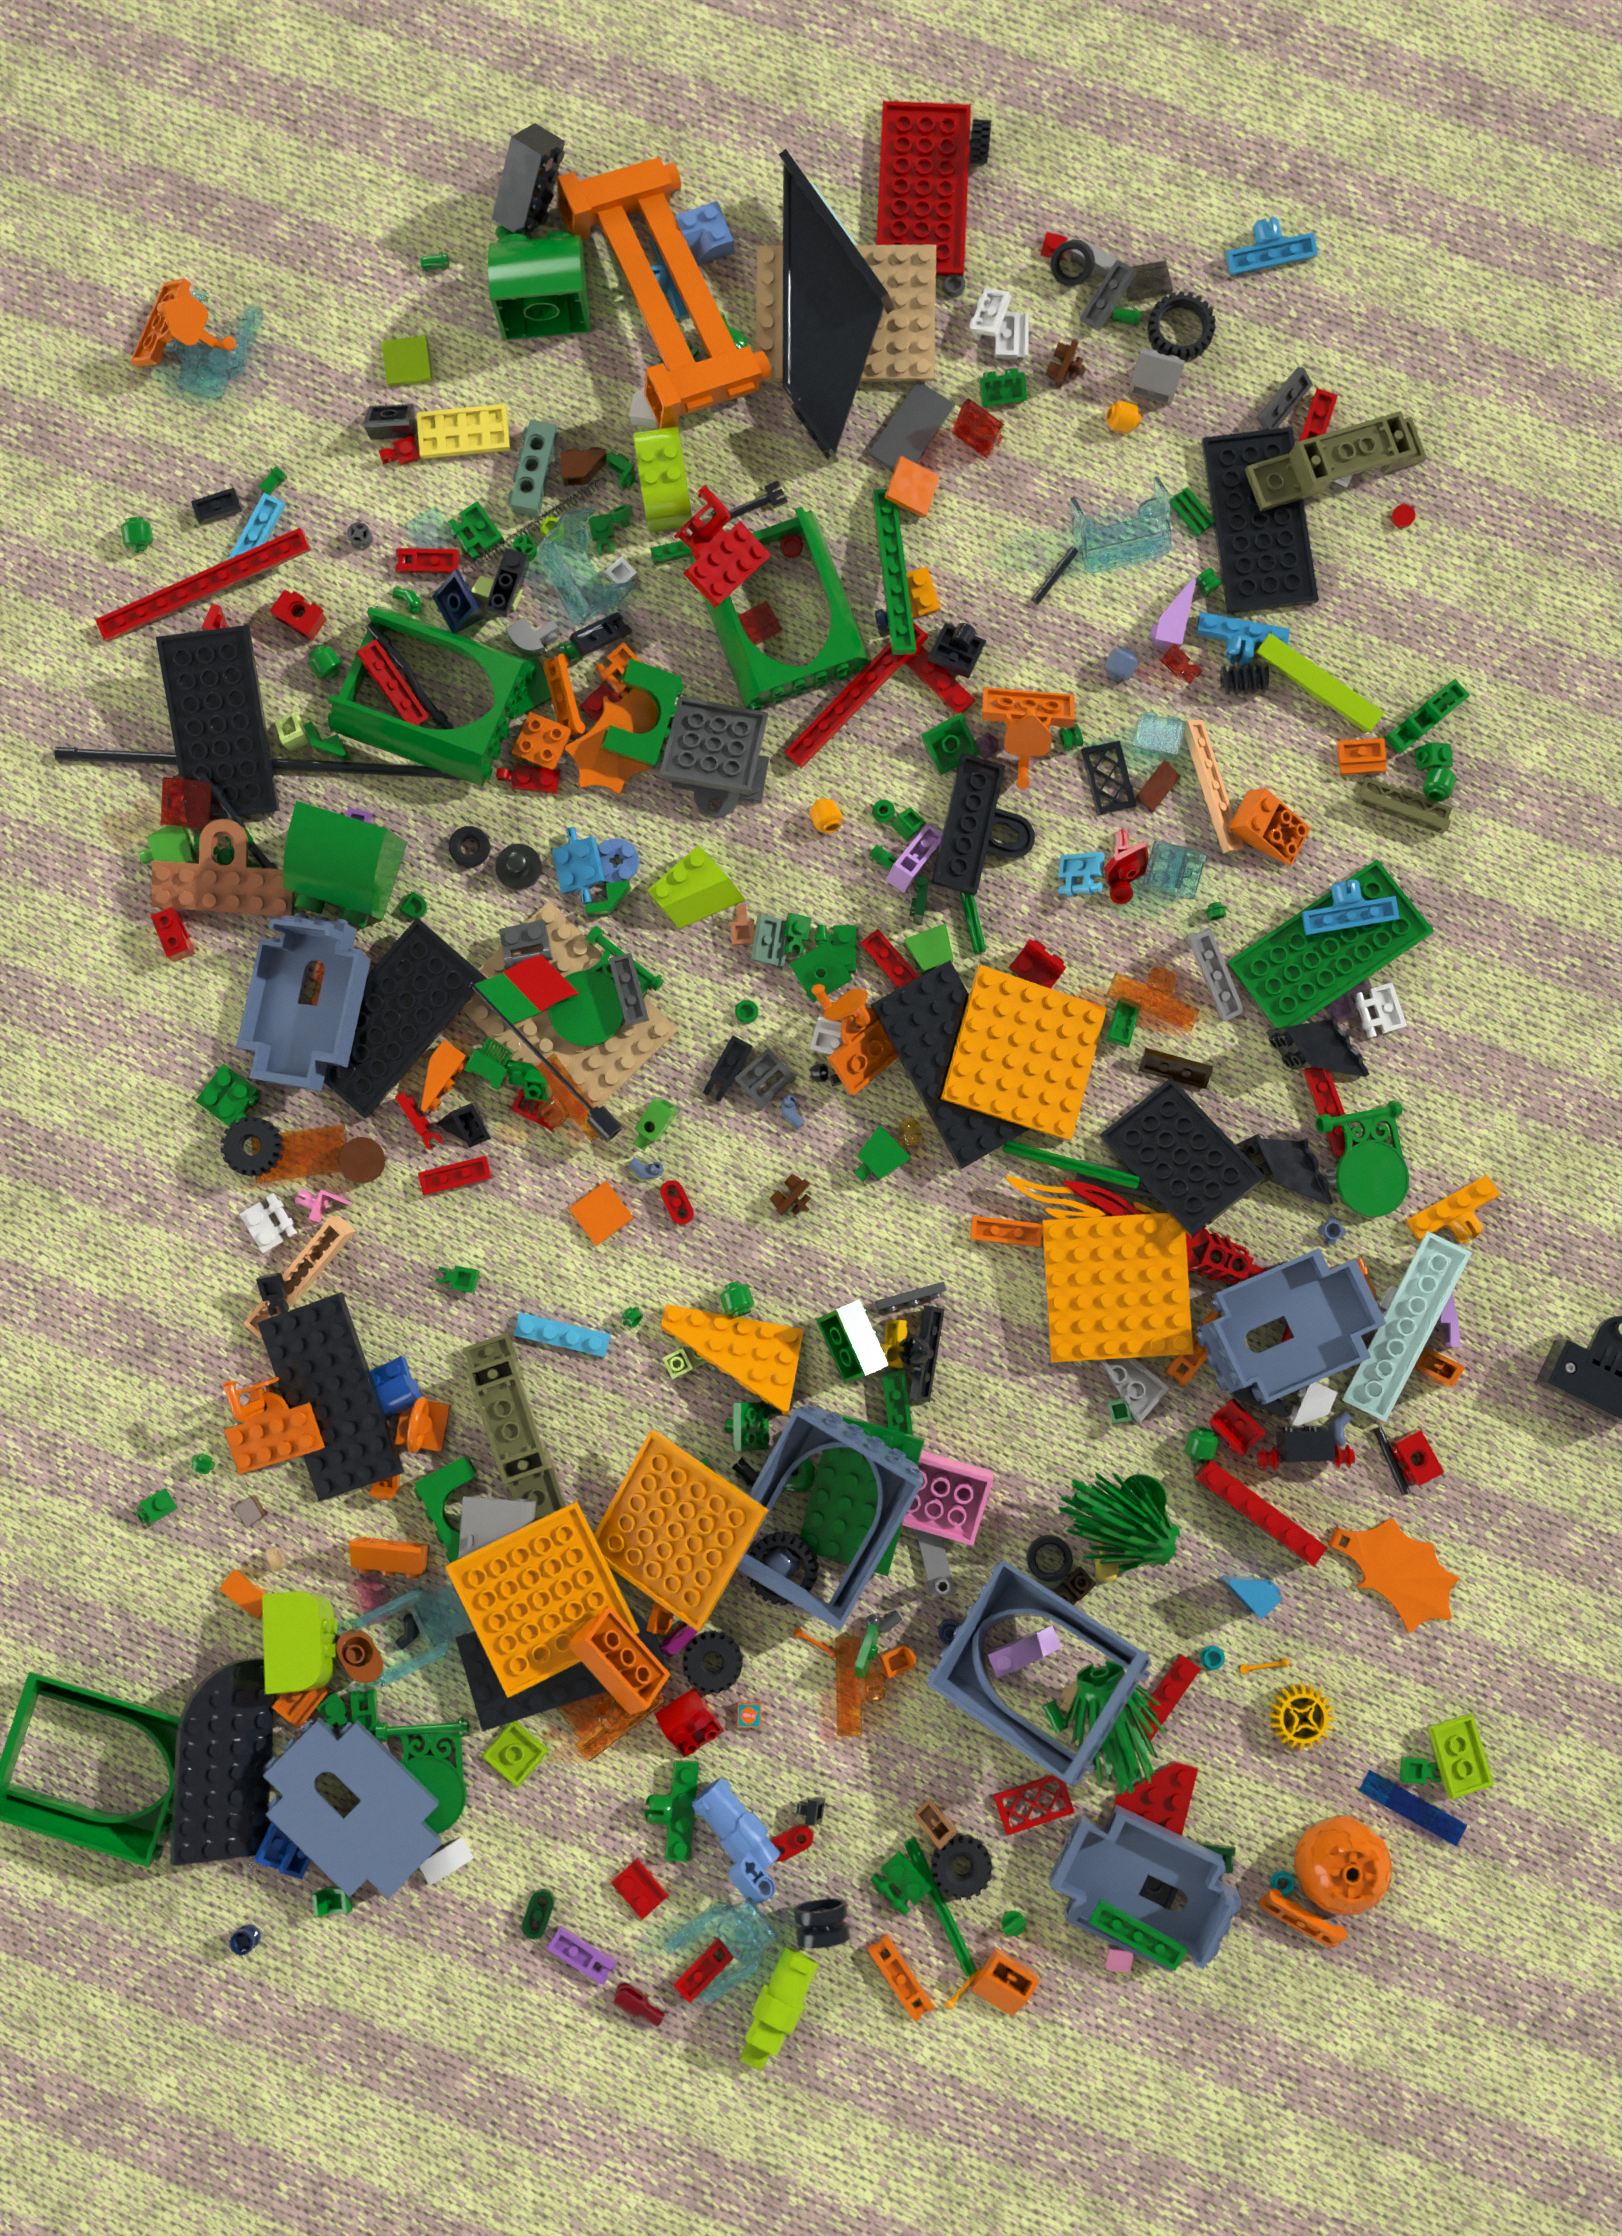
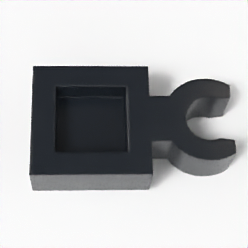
M281 1272L259 1276L256 1282L262 1301L269 1300L270 1302L268 1307L269 1314L274 1316L277 1313L276 1306L280 1307L282 1313L287 1312L289 1305L283 1298L288 1293Z

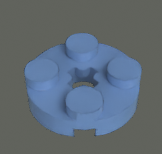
M617 838L600 843L598 851L605 882L612 883L631 880L637 874L640 863L635 847L628 841ZM615 856H619V859L623 860V863L618 864L617 868L613 866V863H610V860L614 859Z

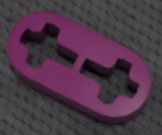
M683 1621L664 1639L660 1649L668 1657H672L698 1632Z

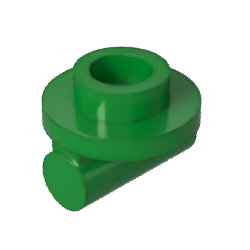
M1015 1910L1005 1913L1001 1922L1002 1930L1007 1937L1009 1935L1018 1936L1022 1934L1027 1923L1024 1916Z

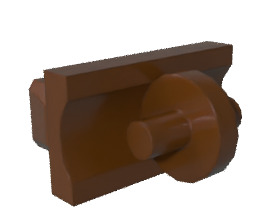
M1072 340L1071 345L1058 342L1053 357L1063 360V363L1060 365L1050 361L1046 370V376L1056 381L1055 386L1062 387L1068 371L1070 372L1069 379L1075 380L1076 375H1084L1086 368L1082 365L1083 358L1077 357L1076 361H1073L1078 342Z
M791 1174L784 1184L793 1192L786 1198L777 1190L770 1197V1201L777 1208L776 1211L781 1216L794 1202L796 1205L791 1210L794 1215H797L801 1209L806 1213L810 1210L806 1203L811 1197L805 1194L801 1200L798 1199L810 1183L805 1179L802 1181L799 1177Z

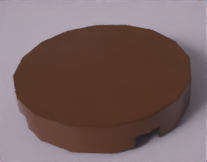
M353 1138L343 1145L338 1155V1166L343 1176L349 1181L351 1180L358 1184L372 1182L381 1175L385 1167L386 1159L383 1149L370 1138Z

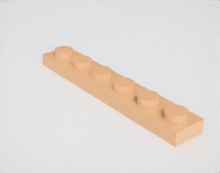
M1203 720L1187 721L1181 724L1184 737L1187 740L1191 758L1198 774V780L1205 796V802L1208 805L1212 823L1219 839V845L1223 853L1238 852L1244 849L1242 840L1228 829L1234 815Z

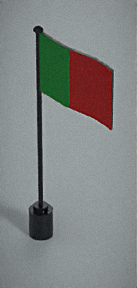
M542 955L523 960L498 976L479 983L469 982L468 988H472L590 1111L587 1114L589 1117L587 1123L605 1142L612 1140L622 1130L623 1125L605 1106L600 1108L595 1106L592 1108L513 1025L537 1016L562 1000L580 994Z

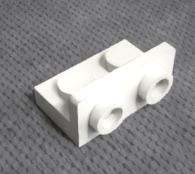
M984 289L982 297L978 299L975 316L970 321V330L975 340H980L982 335L997 337L1012 297L1010 292Z

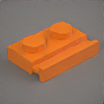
M1384 738L1337 742L1338 765L1340 766L1339 776L1385 773L1387 771Z
M325 1686L313 1691L283 1693L272 1708L288 1722L294 1724L297 1729H300L331 1689Z

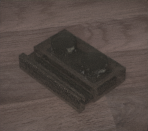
M1166 260L1132 266L1137 273L1126 289L1128 302L1172 293L1173 286L1169 270L1166 266Z

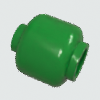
M143 517L125 519V523L121 525L124 545L132 547L133 552L146 551V546L153 543L150 523L145 521Z
M320 645L308 654L310 658L307 664L318 679L327 677L328 680H331L340 674L338 669L341 667L342 661L332 647Z
M1444 766L1430 769L1427 772L1423 785L1424 794L1435 802H1441L1450 798L1456 783L1455 774Z
M738 1281L725 1285L726 1290L720 1294V1299L726 1314L737 1318L750 1313L754 1300L749 1287L745 1284L739 1285Z
M1196 1427V1429L1188 1433L1185 1452L1191 1457V1461L1204 1464L1205 1461L1214 1459L1218 1438L1214 1435L1213 1430L1206 1427Z

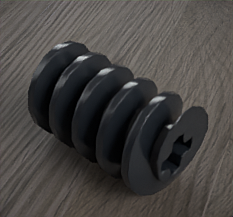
M1261 664L1257 665L1256 669H1254L1253 665H1248L1246 670L1243 665H1240L1237 671L1234 665L1230 666L1228 671L1225 666H1221L1220 688L1225 690L1226 695H1229L1231 688L1234 689L1235 695H1238L1240 688H1243L1244 694L1248 693L1249 688H1252L1253 694H1256L1258 687H1261L1263 694L1266 693L1269 685L1268 664L1265 666V669Z

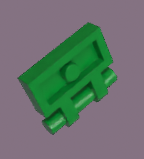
M478 501L459 513L463 520L462 522L457 524L454 519L447 522L450 534L460 542L462 551L465 555H469L472 561L479 556L475 550L478 546L481 545L486 552L504 540ZM468 529L474 535L470 540L464 534Z
M817 925V934H815L817 946L829 939L830 942H833V947L849 972H856V925H833V934H826L827 925Z
M900 1851L882 1866L881 1871L886 1875L884 1879L877 1873L870 1879L876 1886L875 1890L879 1894L882 1893L891 1902L890 1906L895 1911L898 1910L903 1916L910 1911V1908L904 1903L907 1899L915 1906L933 1888ZM892 1882L902 1892L899 1896L889 1887Z

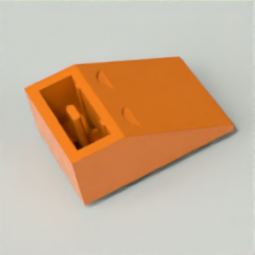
M1261 788L1247 791L1228 829L1246 844L1292 866L1311 828L1269 790Z

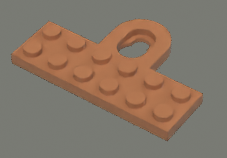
M218 819L204 827L199 841V863L152 861V907L293 916L294 893L284 889L283 869L248 867V837L242 826L233 820ZM222 835L228 836L231 839V845L235 850L234 860L229 865L218 863L213 855L218 839Z

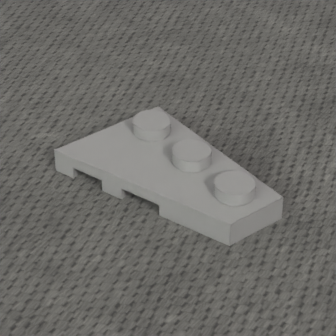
M1134 1358L1099 1360L1100 1365L1140 1425L1170 1388Z

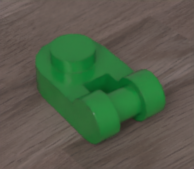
M368 1689L364 1693L353 1691L350 1694L353 1723L358 1720L372 1733L379 1722L376 1689ZM368 1702V1709L361 1710L360 1703Z

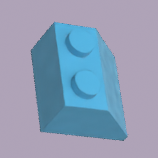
M1223 1575L1220 1578L1249 1611L1260 1619H1263L1283 1600L1278 1595L1280 1589L1271 1580L1269 1581L1266 1578L1262 1580L1254 1576Z

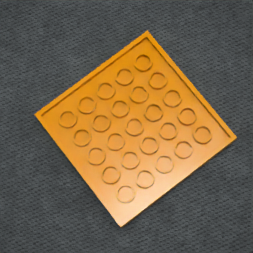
M978 965L941 1100L1071 1141L1107 1008L1004 972Z
M1169 1213L1042 1220L1050 1362L1193 1354L1186 1232Z
M651 1430L599 1523L594 1536L611 1569L699 1632L703 1629L769 1510L655 1430Z
M578 1501L445 1565L507 1698L581 1662L568 1647V1644L583 1625L608 1605L613 1608L635 1634L640 1632Z

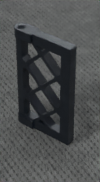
M1120 740L1082 748L1081 753L1097 815L1136 807ZM1115 749L1117 762L1105 756L1108 750ZM1091 754H1097L1101 757L1095 767L1091 765L1089 757ZM1102 759L1115 765L1109 776L1097 769ZM1116 767L1120 768L1123 784L1110 777ZM1094 772L1106 778L1100 789L1097 787ZM1108 780L1120 787L1114 797L1102 790ZM1122 788L1126 791L1128 801L1121 802L1116 799ZM1099 794L1112 800L1111 803L1107 806H1102Z

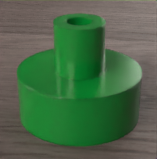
M630 504L621 505L609 512L612 521L620 522L622 528L631 525L628 518L633 516L634 513Z

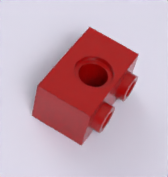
M284 589L271 608L270 613L281 623L313 641L327 620L323 614L324 610L313 602L311 605L304 601L305 598L296 591L290 593ZM304 610V614L301 617H295L298 611Z
M170 907L150 915L168 959L177 962L196 954L179 911Z
M1415 1429L1391 1442L1394 1447L1391 1451L1398 1462H1402L1405 1468L1403 1474L1409 1483L1413 1482L1414 1485L1421 1486L1445 1473L1422 1430ZM1414 1452H1417L1420 1456V1460L1416 1465H1413L1411 1462V1455Z

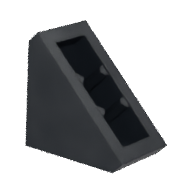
M474 1103L450 1112L436 1123L465 1141L469 1148L491 1139L480 1111Z

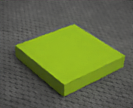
M426 335L382 341L388 387L432 381Z
M514 1721L508 1724L481 1757L518 1788L548 1753L549 1749L518 1721Z

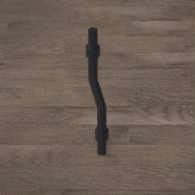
M370 622L365 628L400 667L415 697L433 716L432 720L444 730L454 729L449 723L446 714L443 711H439L422 691L412 669L394 648L391 639L386 634L383 635L376 625Z
M201 773L197 779L208 791L207 795L212 801H216L230 820L245 827L240 816L224 798L222 790L215 786L205 773ZM254 840L252 844L248 845L249 851L263 868L279 869L274 862L268 860Z

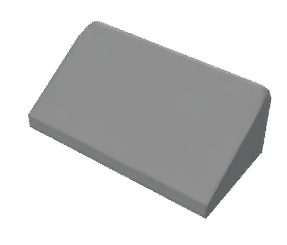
M1083 239L1081 240L1087 243L1093 250L1095 257L1093 271L1103 277L1107 276L1116 260L1121 261ZM1074 249L1071 259L1085 266L1084 255L1077 249Z

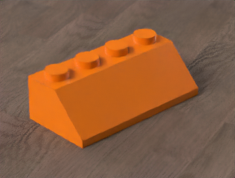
M610 1605L606 1606L583 1625L568 1644V1647L629 1715L647 1710L670 1676L665 1667Z

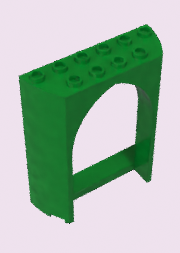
M803 507L795 508V518L761 529L752 534L765 546L783 539L786 535L802 533L831 614V626L827 640L820 653L807 666H792L780 663L766 656L750 641L744 632L730 595L716 608L703 596L743 705L747 709L761 710L764 704L770 702L773 704L780 703L785 700L786 696L792 694L800 696L806 693L808 688L814 686L816 689L822 688L828 684V681L833 679L837 681L844 680L849 677L850 673L855 671L860 673L871 662L870 655L817 517L811 510L805 512ZM693 555L690 560L691 565L696 562Z
M376 606V608L369 607L367 610L368 617L383 635L386 628L456 652L474 662L483 670L492 683L494 707L483 717L471 724L454 729L437 730L423 728L356 704L354 700L368 671L356 655L338 697L332 694L329 695L328 703L332 704V711L328 714L330 730L483 787L485 781H489L492 775V764L494 760H498L501 754V743L508 738L510 722L517 717L519 710L517 705L519 700H523L526 696L527 686L525 685L528 679L534 677L536 666L529 660L380 606ZM368 630L359 649L375 640Z
M29 1672L0 1758V1821L149 1867L154 1860L159 1861L164 1845L168 1840L170 1831L172 1832L176 1738L180 1717L36 1672ZM42 1695L113 1717L139 1728L152 1739L163 1755L169 1774L168 1790L157 1802L142 1810L129 1813H107L11 1784L10 1781L38 1696Z

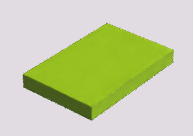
M1465 1714L1427 1727L1448 1799L1453 1800L1494 1785L1473 1714Z

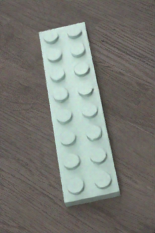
M1426 1231L1383 1316L1386 1325L1377 1328L1367 1348L1371 1358L1359 1363L1342 1397V1401L1385 1422L1387 1421L1472 1252Z

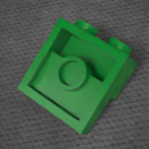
M222 1064L195 1102L207 1109L223 1123L232 1127L230 1125L232 1122H239V1118L242 1117L246 1118L247 1115L245 1113L250 1107L253 1108L259 1102L261 1090L225 1064Z

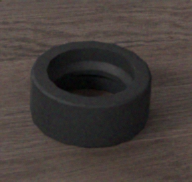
M1074 239L1058 246L1054 250L1050 262L1052 275L1057 282L1064 286L1072 287L1087 280L1095 267L1093 250L1087 243ZM1069 249L1080 251L1086 261L1083 272L1076 277L1067 276L1060 267V258Z
M1052 1535L1040 1536L1035 1539L1029 1546L1026 1555L1027 1565L1031 1572L1040 1580L1047 1582L1059 1581L1066 1577L1073 1563L1072 1551L1068 1544L1059 1537ZM1048 1544L1056 1545L1060 1548L1064 1557L1060 1569L1051 1573L1042 1571L1036 1564L1037 1551L1042 1546Z

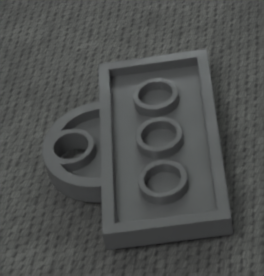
M759 755L751 795L672 781V788L694 792L695 803L703 814L713 818L724 817L735 810L739 799L762 803L769 757ZM712 800L721 802L722 805L718 811H711L708 808Z

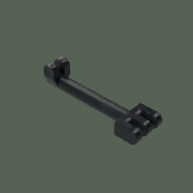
M779 481L764 486L765 495L729 510L730 520L770 502L773 508L788 503L786 497L777 500L778 497L784 495L782 489L773 492V490L780 487ZM714 510L710 512L711 518L716 514Z

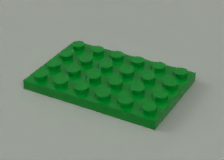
M837 1413L849 1425L855 1424L861 1427L866 1435L880 1438L884 1441V1445L892 1450L895 1448L902 1451L906 1455L905 1457L914 1462L918 1467L925 1442L924 1438ZM834 1447L822 1450L800 1534V1539L805 1538L808 1546L812 1545L814 1554L816 1553L817 1555L849 1565L873 1524L878 1503L876 1479L868 1460L863 1454L851 1447ZM903 1520L875 1568V1573L884 1576L889 1575Z

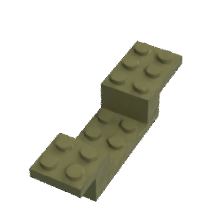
M1399 411L1299 441L1289 454L1246 467L1245 472L1259 510L1264 511L1322 493L1332 481L1381 467L1383 474L1424 462L1427 456L1412 417L1404 419L1402 412Z
M509 1332L464 1347L463 1349L470 1367L469 1370H466L503 1485L508 1483L513 1499L536 1500L535 1521L567 1506L547 1445H542L520 1379L524 1376Z

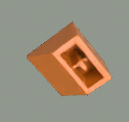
M995 1946L970 1990L1013 2017L1028 2002L1040 1980L1037 1972Z

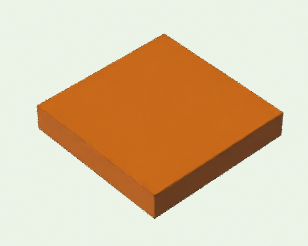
M900 456L884 498L924 518L927 516L940 476Z
M607 1181L603 1182L569 1208L596 1246L634 1219Z

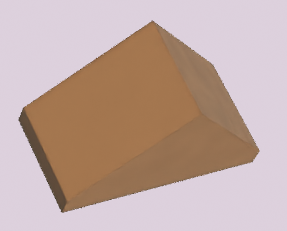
M930 1798L913 1814L914 1818L939 1849L957 1833L956 1825Z

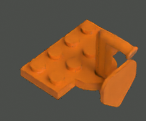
M185 278L163 283L130 363L137 367L160 363L165 354L163 351L165 345L174 338L187 346L195 345L200 341L216 352L233 350L236 347V341L230 336H226L223 340L219 341L203 330L208 319L206 306L193 296H190L191 282Z
M983 687L982 720L990 722L1003 721L1006 727H1008L1005 732L1004 748L1010 754L1019 755L1018 779L1016 781L1019 789H1026L1030 785L1028 779L1030 756H1044L1050 751L1052 733L1049 730L1050 726L1060 728L1074 727V694Z
M817 984L811 991L825 1011L824 1017L827 1020L842 1022L841 1037L844 1044L827 1059L847 1092L854 1096L897 1059L898 1056L873 1009L865 1006L868 992L865 989H851L832 1004L824 991V985Z
M279 1377L269 1378L236 1390L235 1386L237 1384L236 1381L222 1383L233 1417L238 1422L244 1421L242 1424L224 1430L238 1474L321 1450L325 1447L310 1402L289 1409L285 1400L275 1393L273 1383L279 1381ZM248 1392L250 1399L245 1405L241 1406L238 1395Z

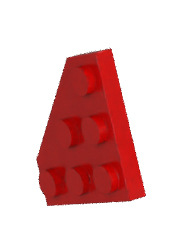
M1176 1761L1169 1763L1166 1767L1150 1775V1783L1146 1778L1143 1779L1144 1784L1140 1781L1133 1786L1134 1793H1129L1127 1789L1124 1794H1117L1112 1812L1115 1806L1118 1805L1182 1836L1198 1768Z

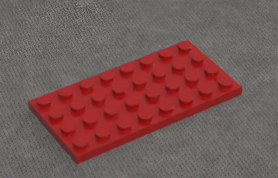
M883 101L876 245H936V276L961 275L964 277L971 104Z

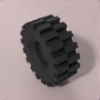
M254 1116L239 1118V1122H232L230 1124L232 1126L230 1130L226 1129L224 1131L226 1137L221 1138L220 1142L224 1144V1147L220 1148L221 1153L225 1155L223 1160L229 1164L232 1170L251 1177L262 1176L263 1173L268 1174L271 1172V1168H276L279 1165L277 1161L283 1158V1155H281V1151H285V1145H282V1141H284L283 1136L279 1134V1129L269 1121ZM255 1137L261 1143L260 1151L256 1155H247L243 1149L244 1142L248 1138Z
M711 1630V1632H702L692 1639L683 1655V1672L687 1676L690 1685L693 1684L696 1690H703L706 1694H710V1692L719 1694L723 1690L727 1691L730 1689V1686L737 1682L742 1671L743 1655L740 1646L734 1641L732 1636L729 1637L722 1631L716 1632V1630ZM709 1653H716L722 1659L721 1668L715 1672L708 1671L704 1667V1658Z
M957 1833V1836H953L941 1849L935 1847L934 1855L931 1858L933 1879L941 1892L944 1891L946 1896L950 1898L954 1896L956 1900H961V1897H966V1900H970L972 1895L977 1897L981 1894L980 1891L982 1889L986 1890L988 1887L987 1882L988 1880L991 1881L992 1878L991 1871H993V1866L987 1848L978 1838L975 1839L969 1834L964 1836L962 1833ZM963 1856L969 1859L971 1868L967 1874L958 1875L953 1871L952 1863L957 1857Z

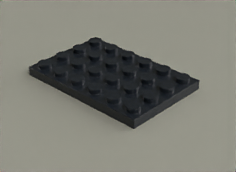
M1172 1078L1100 1134V1139L1134 1176L1140 1178L1142 1185L1191 1238L1196 1236L1265 1180L1262 1172Z

